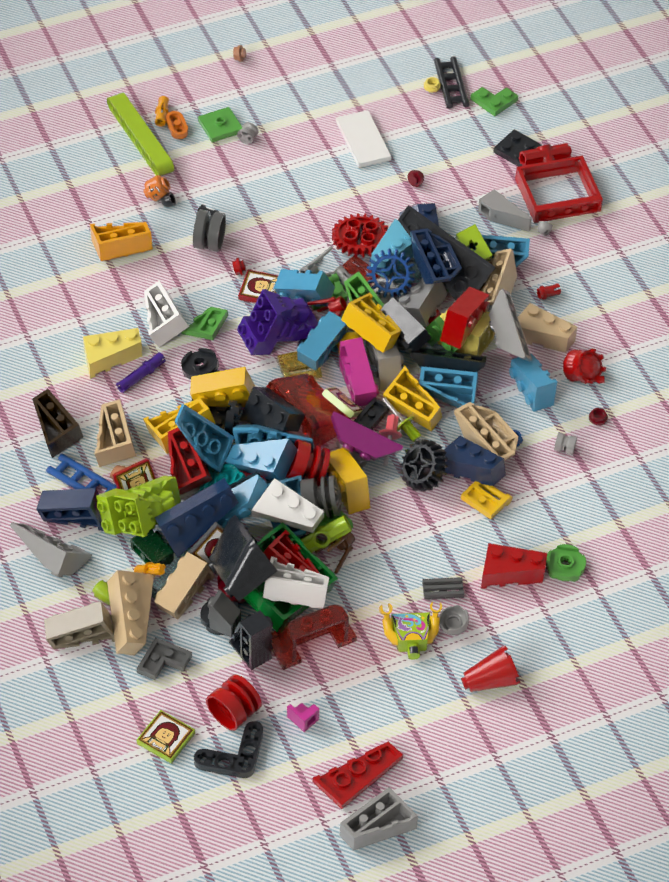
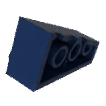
M223 478L156 516L155 519L178 558L239 502L227 481Z

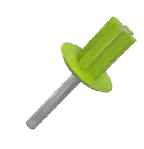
M384 397L382 399L395 416L399 417L401 422L397 427V431L403 429L413 442L419 439L421 434L411 423L414 416L404 420L387 398Z

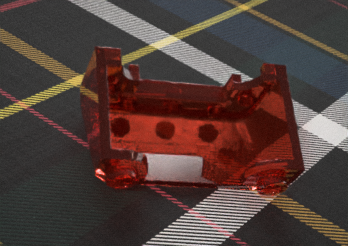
M305 373L281 377L268 383L271 390L305 414L301 424L302 432L304 435L307 433L313 439L314 448L317 445L322 446L337 437L331 420L334 411L349 418L323 396L324 389L316 382L312 375Z

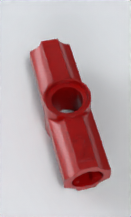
M568 143L553 146L551 144L542 145L536 149L521 151L519 161L522 165H530L570 158L572 150Z

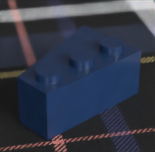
M459 436L444 449L447 452L445 456L449 459L446 461L449 467L445 468V472L454 475V478L460 479V477L470 478L471 482L477 481L481 484L494 486L506 476L504 458L462 436Z
M96 488L42 491L36 510L43 521L68 525L69 522L80 524L81 528H86L89 525L98 527L99 531H104L101 526V515L97 508L96 495H99Z

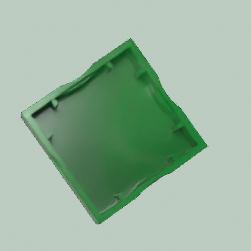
M283 522L257 543L264 552L278 536L287 530L289 532L288 537L294 545L298 544L301 548L299 552L305 559L309 558L320 574L329 577L327 593L332 590L338 580V577L319 558L314 556ZM265 581L244 597L257 612L261 610L265 616L271 619L273 623L272 628L276 632H279L309 608L306 605H293L289 602L271 601L263 598Z

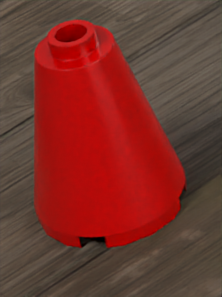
M506 645L463 672L464 677L461 678L465 690L469 688L470 692L521 684L520 680L515 679L519 675L511 655L504 652L508 650Z

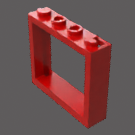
M583 155L516 167L515 180L534 223L601 212L603 198ZM578 172L588 194V197L537 205L526 181Z

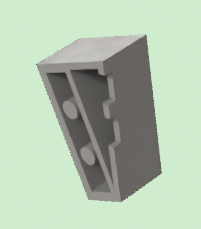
M422 278L398 302L423 327H427L429 325L428 319L434 317L435 308L440 307L447 296V292L442 282L425 284Z
M365 340L371 365L375 364L377 368L374 374L376 378H379L380 391H385L400 373L401 364L404 363L403 355L399 353L397 343L393 348L382 353Z
M388 787L340 823L339 836L354 851L417 829L418 816Z

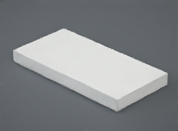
M368 110L336 117V123L358 168L391 161V155Z

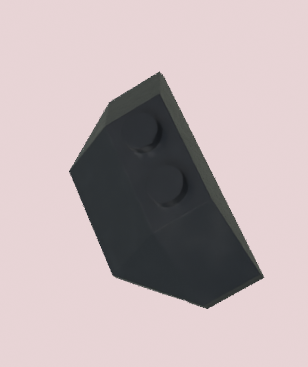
M422 347L416 353L411 350L410 355L420 368L422 366L468 372H478L484 368L487 356Z

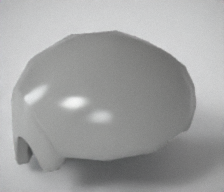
M459 605L447 607L439 615V626L443 632L449 635H460L466 631L469 625L468 611Z

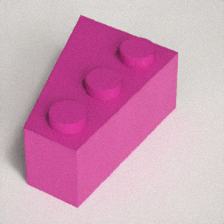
M362 337L340 341L339 367L351 400L359 407L368 405L374 397L376 398L379 395L378 385L374 383L373 372L370 369Z

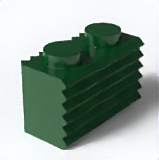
M151 529L145 537L134 536L130 539L131 549L145 564L148 562L161 563L167 567L174 562L173 549L169 543L166 544L158 531Z

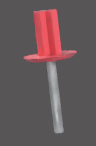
M394 414L388 415L386 429L380 430L379 434L390 440L401 438L402 434L397 431L399 417ZM389 456L384 458L383 466H388Z

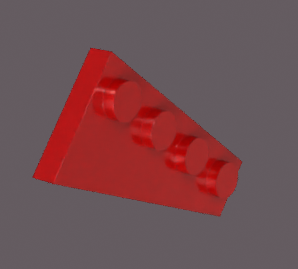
M388 741L365 752V755L357 759L352 758L346 764L328 770V773L322 776L317 775L313 777L312 782L337 806L343 809L403 759V754Z

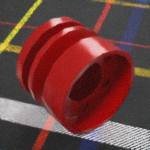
M298 439L294 443L298 451L286 478L300 475L302 478L305 475L304 479L315 478L317 485L320 486L321 477H325L328 471L330 449L323 448L321 450V446L317 445L311 452V443Z
M233 674L227 681L223 682L221 688L215 689L207 696L206 705L219 724L228 730L235 731L247 720V717H251L262 707V700L249 681L240 675Z

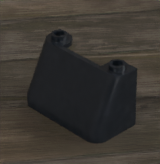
M236 515L227 522L209 557L210 563L208 565L223 580L226 585L223 589L229 597L234 596L240 601L278 570L261 550L257 540Z

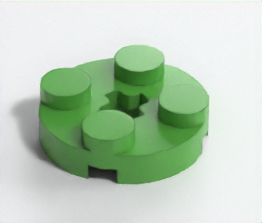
M561 544L556 549H551L547 554L546 568L548 575L553 579L575 582L579 580L585 571L586 558L575 546ZM564 560H567L570 565H564L562 563L564 562Z

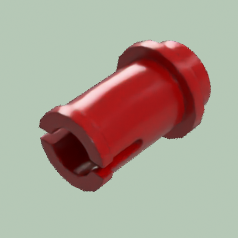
M556 283L546 287L540 286L537 289L538 298L546 300L547 297L560 295L561 289L554 290L559 288L560 285Z

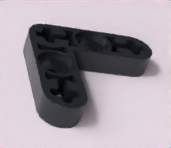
M251 721L246 724L238 755L209 749L197 750L194 754L195 767L202 771L233 777H251L255 770L263 739L262 724L257 721ZM253 729H256L257 732H255L254 739H251V732ZM246 746H253L255 751L246 753L243 749ZM203 757H206L204 762H200ZM221 760L230 762L227 767H220L218 763ZM245 760H248V767L246 770H242Z

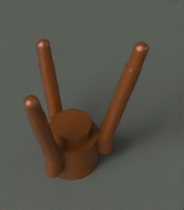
M351 532L329 543L327 546L329 547L327 552H331L336 547L339 550H345L334 571L335 574L339 572L349 552L353 549L352 544L355 541V537ZM325 547V548H320V549L316 550L315 553H319L320 551L326 549L327 547Z

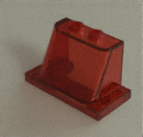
M330 605L292 620L279 632H272V651L281 668L285 670L302 663V658L296 649V646L330 633L337 647L341 648L356 642L357 636L349 624V617L344 608L340 605Z

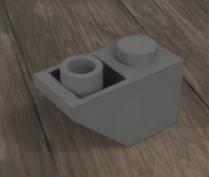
M218 590L215 597L212 596L208 602L210 629L232 637L241 621V611L222 591Z

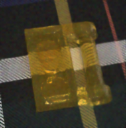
M297 352L277 355V362L285 385L291 384L293 381L314 377L316 379L322 378L320 367L317 370L296 374L289 373L310 368L298 361Z

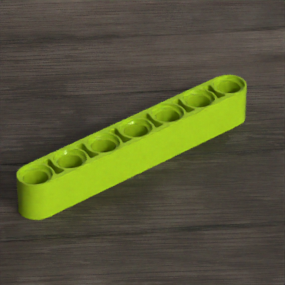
M122 92L108 97L107 105L155 176H163L174 172L171 158L125 93Z

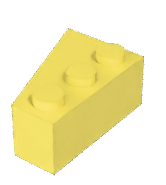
M138 328L83 336L84 353L90 379L94 378L95 374L104 370L106 372L110 371L111 367L115 365H123L142 357V342Z

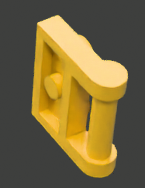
M477 481L461 494V500L490 520L505 506H508L513 499V496L510 494H505L494 486L481 484Z

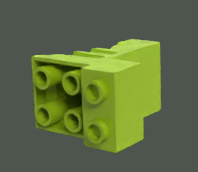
M162 476L128 490L115 488L96 495L97 508L102 520L101 526L104 533L112 535L126 533L145 537L149 530L154 529L155 525H158L155 519L156 516L181 503L176 477Z

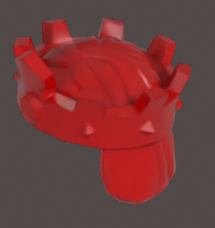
M593 348L587 351L580 349L571 350L563 361L565 377L571 382L580 381L585 384H593V382L605 383V376H601L602 372H606V367L602 365L603 354L598 355L596 349Z

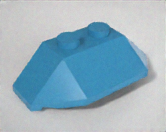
M482 235L492 255L496 251L512 249L516 268L529 257V238ZM470 244L469 249L472 248L473 251H475L476 245L472 246V244Z
M257 474L232 488L231 490L239 503L217 523L225 528L229 519L234 515L241 520L252 514L251 510L267 489V482Z

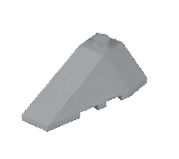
M11 522L10 527L30 551L54 576H72L91 559L92 554L73 544L71 546L63 544L61 539L47 536L41 530L24 523Z

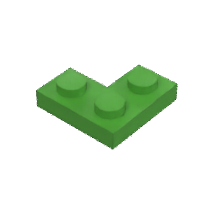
M481 87L471 94L470 100L495 117L517 102L518 95L507 87L496 95Z
M440 316L425 328L432 337L427 342L431 347L440 341L444 321ZM441 342L447 351L455 352L458 349Z

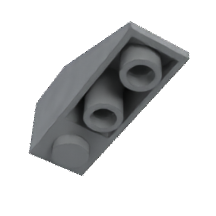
M495 189L479 199L478 212L489 221L530 231L532 218Z

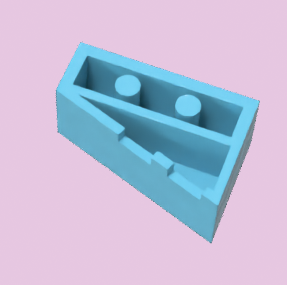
M394 219L373 251L371 259L377 261L374 256L375 254L381 257V250H384L385 255H387L389 248L391 249V254H394L395 249H398V256L404 252V260L407 257H414L411 237L398 220ZM392 258L381 261L377 267H389ZM397 260L396 269L403 265L399 260ZM392 264V268L390 269V271L385 272L386 275H390L392 272H394V264ZM376 273V274H378L379 276H381L382 278H385L384 275H382V274H380V273Z

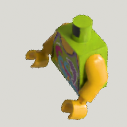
M433 602L430 604L432 616H430V612L391 614L390 617L389 614L393 610L392 605L388 603L389 611L387 613L383 611V606L380 605L379 612L384 616L382 619L384 635L393 645H396L399 652H407L408 658L411 660L418 659L420 651H426L427 644L432 643L439 632L440 617L438 613L442 610L441 602L439 610L432 608Z

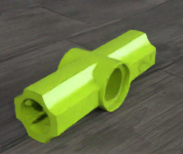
M343 515L324 526L317 527L313 533L300 538V540L312 553L320 548L327 547L329 543L352 531L348 519ZM320 533L325 534L327 539L324 541L319 540L317 535Z

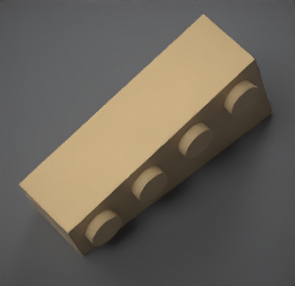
M117 570L107 581L116 654L135 656L146 644L154 578L152 574Z

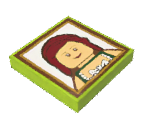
M160 710L136 742L141 747L172 764L194 736L195 729Z

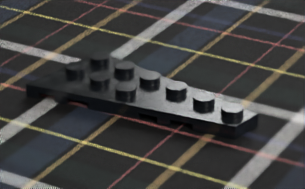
M408 205L399 217L398 221L409 236L410 231L428 228L433 234L440 236L451 244L462 270L451 281L442 283L455 301L469 287L480 291L495 271V266Z

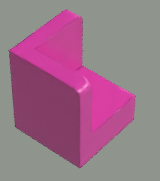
M300 703L297 707L289 704L287 706V718L305 732L319 720L320 709L315 704L309 708L303 703Z

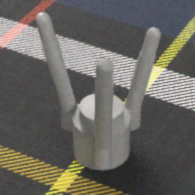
M330 246L312 262L302 267L300 269V273H305L306 270H311V274H317L319 270L316 264L319 263L323 259V257L333 249V247ZM334 271L325 274L327 277H330L331 274H334Z

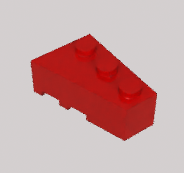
M469 287L447 309L440 341L461 349L482 315L488 311L490 295Z
M177 427L169 431L170 474L172 477H176L179 494L182 495L212 481L207 465L202 461L180 429Z
M287 530L278 536L264 551L269 560H271L272 556L277 558V562L284 565L288 563L294 564L295 569L303 572L305 569L319 573L309 558L305 559L299 552L301 549L299 545H294L289 539V532Z
M488 543L481 589L492 585L505 587L506 584L518 583V585L543 583L548 553Z

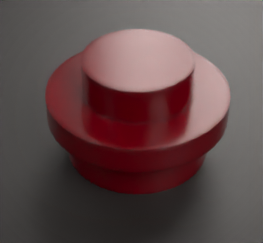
M412 170L408 173V181L413 187L422 185L424 175L421 171Z
M594 408L589 413V421L592 424L600 426L607 422L608 415L604 409Z

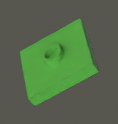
M230 107L198 116V122L211 142L237 135L239 130L242 129L241 124Z

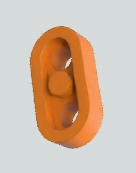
M179 111L167 113L166 124L172 137L175 139L186 138L188 136V126L182 113Z

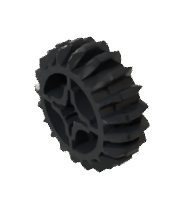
M427 439L415 441V444H409L410 450L406 449V455L401 456L403 463L399 465L403 469L400 473L403 475L402 479L406 482V485L413 490L421 492L433 491V487H439L438 482H444L443 475H448L445 472V468L449 467L446 464V461L449 460L445 456L447 452L435 441Z

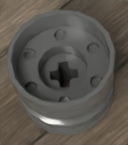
M335 475L329 476V485L326 477H321L320 486L317 485L315 478L301 480L300 490L303 498L318 508L324 509L327 518L331 517V508L334 516L341 515L342 496Z

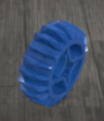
M389 248L387 255H385L384 250H381V257L378 254L374 255L377 261L373 259L369 261L373 264V267L367 266L368 270H372V273H366L367 277L372 276V279L367 281L368 284L374 282L371 288L374 290L378 287V295L381 291H384L383 297L385 298L387 297V292L390 293L391 298H394V292H397V296L400 297L401 289L404 293H407L405 286L412 287L408 281H415V278L410 277V274H415L416 271L409 269L414 266V263L407 264L411 258L407 257L404 260V252L398 256V249H395V253L391 254V249ZM392 258L389 267H377L381 261ZM397 260L405 266L406 274L396 270ZM392 264H394L393 269L396 275H393L388 282L389 278L385 272L390 271ZM375 272L385 276V287L377 281ZM394 279L404 280L400 286L390 288Z

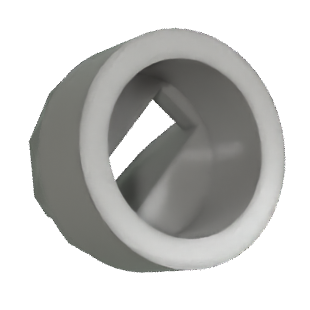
M539 221L538 232L548 235L553 225Z

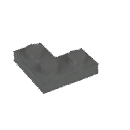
M155 637L138 665L137 673L156 680L164 665L183 672L192 658V652Z

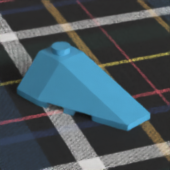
M182 404L174 421L202 461L215 471L221 472L234 441V436Z
M246 424L233 427L236 444L290 439L294 444L299 439L311 443V452L314 449L312 438L260 425Z

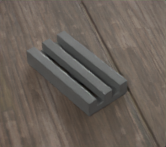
M462 577L422 579L424 599L464 598Z

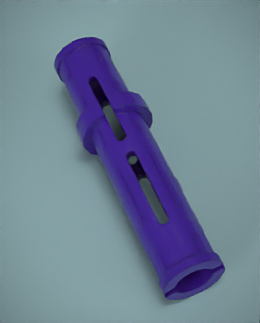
M158 352L148 361L142 362L139 368L116 383L118 390L124 393L146 375L154 373L157 367L166 362L163 354Z

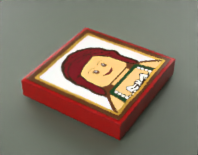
M247 270L238 300L256 303L262 289L276 293L273 288L279 275Z
M147 458L112 474L117 489L128 490L156 479L150 461Z

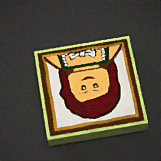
M336 387L326 388L322 393L327 400L349 418L357 417L363 411L362 408Z

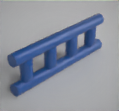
M63 453L59 455L58 460L61 463L56 468L48 466L46 469L47 473L73 489L96 488L99 484L107 489L105 492L117 488L112 482ZM68 466L77 471L71 478L62 473ZM83 475L92 480L86 487L78 482Z

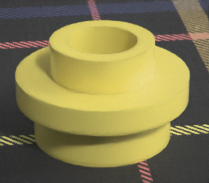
M429 77L424 82V89L433 93L440 90L441 84L437 78Z

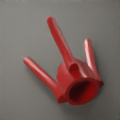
M342 296L308 302V305L328 303V307L319 308L317 312L329 309V311L337 316H341L342 311H345L347 308V303Z

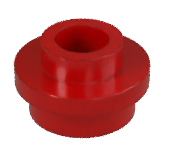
M236 258L235 261H232L234 272L236 275L240 274L242 276L244 275L243 271H246L244 260L240 261L239 258Z

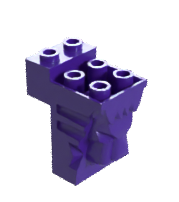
M262 289L250 316H243L237 331L251 355H270L277 341H299L300 339L307 338L309 332L318 326V321L303 298L291 299L280 297V294Z

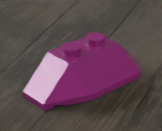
M335 411L331 416L338 441L343 445L342 448L349 452L355 451L359 453L360 457L364 460L375 461L399 453L403 448L402 445Z

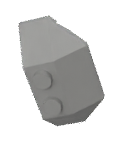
M502 289L499 291L489 313L491 320L489 324L496 335L495 343L498 348L530 362L532 357L511 294Z

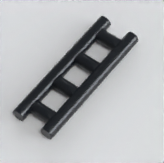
M452 56L449 62H441L440 58H435L434 64L446 108H452V103H462L464 107H468L470 104L457 58ZM453 68L454 73L444 74L443 69ZM456 79L457 84L447 85L446 80ZM459 91L460 96L450 97L449 92Z

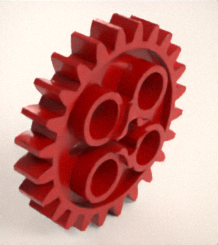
M357 213V217L350 214V218L344 216L343 220H338V224H334V228H332L333 245H337V250L342 249V253L348 252V256L355 254L356 258L358 255L364 258L365 254H368L371 257L373 251L387 232L388 225H385L384 221L380 222L379 217L373 219V215L367 217L366 213L363 216ZM363 226V231H362V234H361V242H360V244L358 245V240L360 239V230H361V227Z

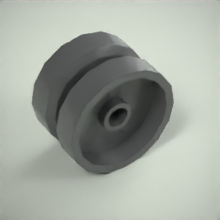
M199 209L193 230V248L204 249L208 246L210 251L220 252L226 229L225 213L215 212L211 216L210 211Z

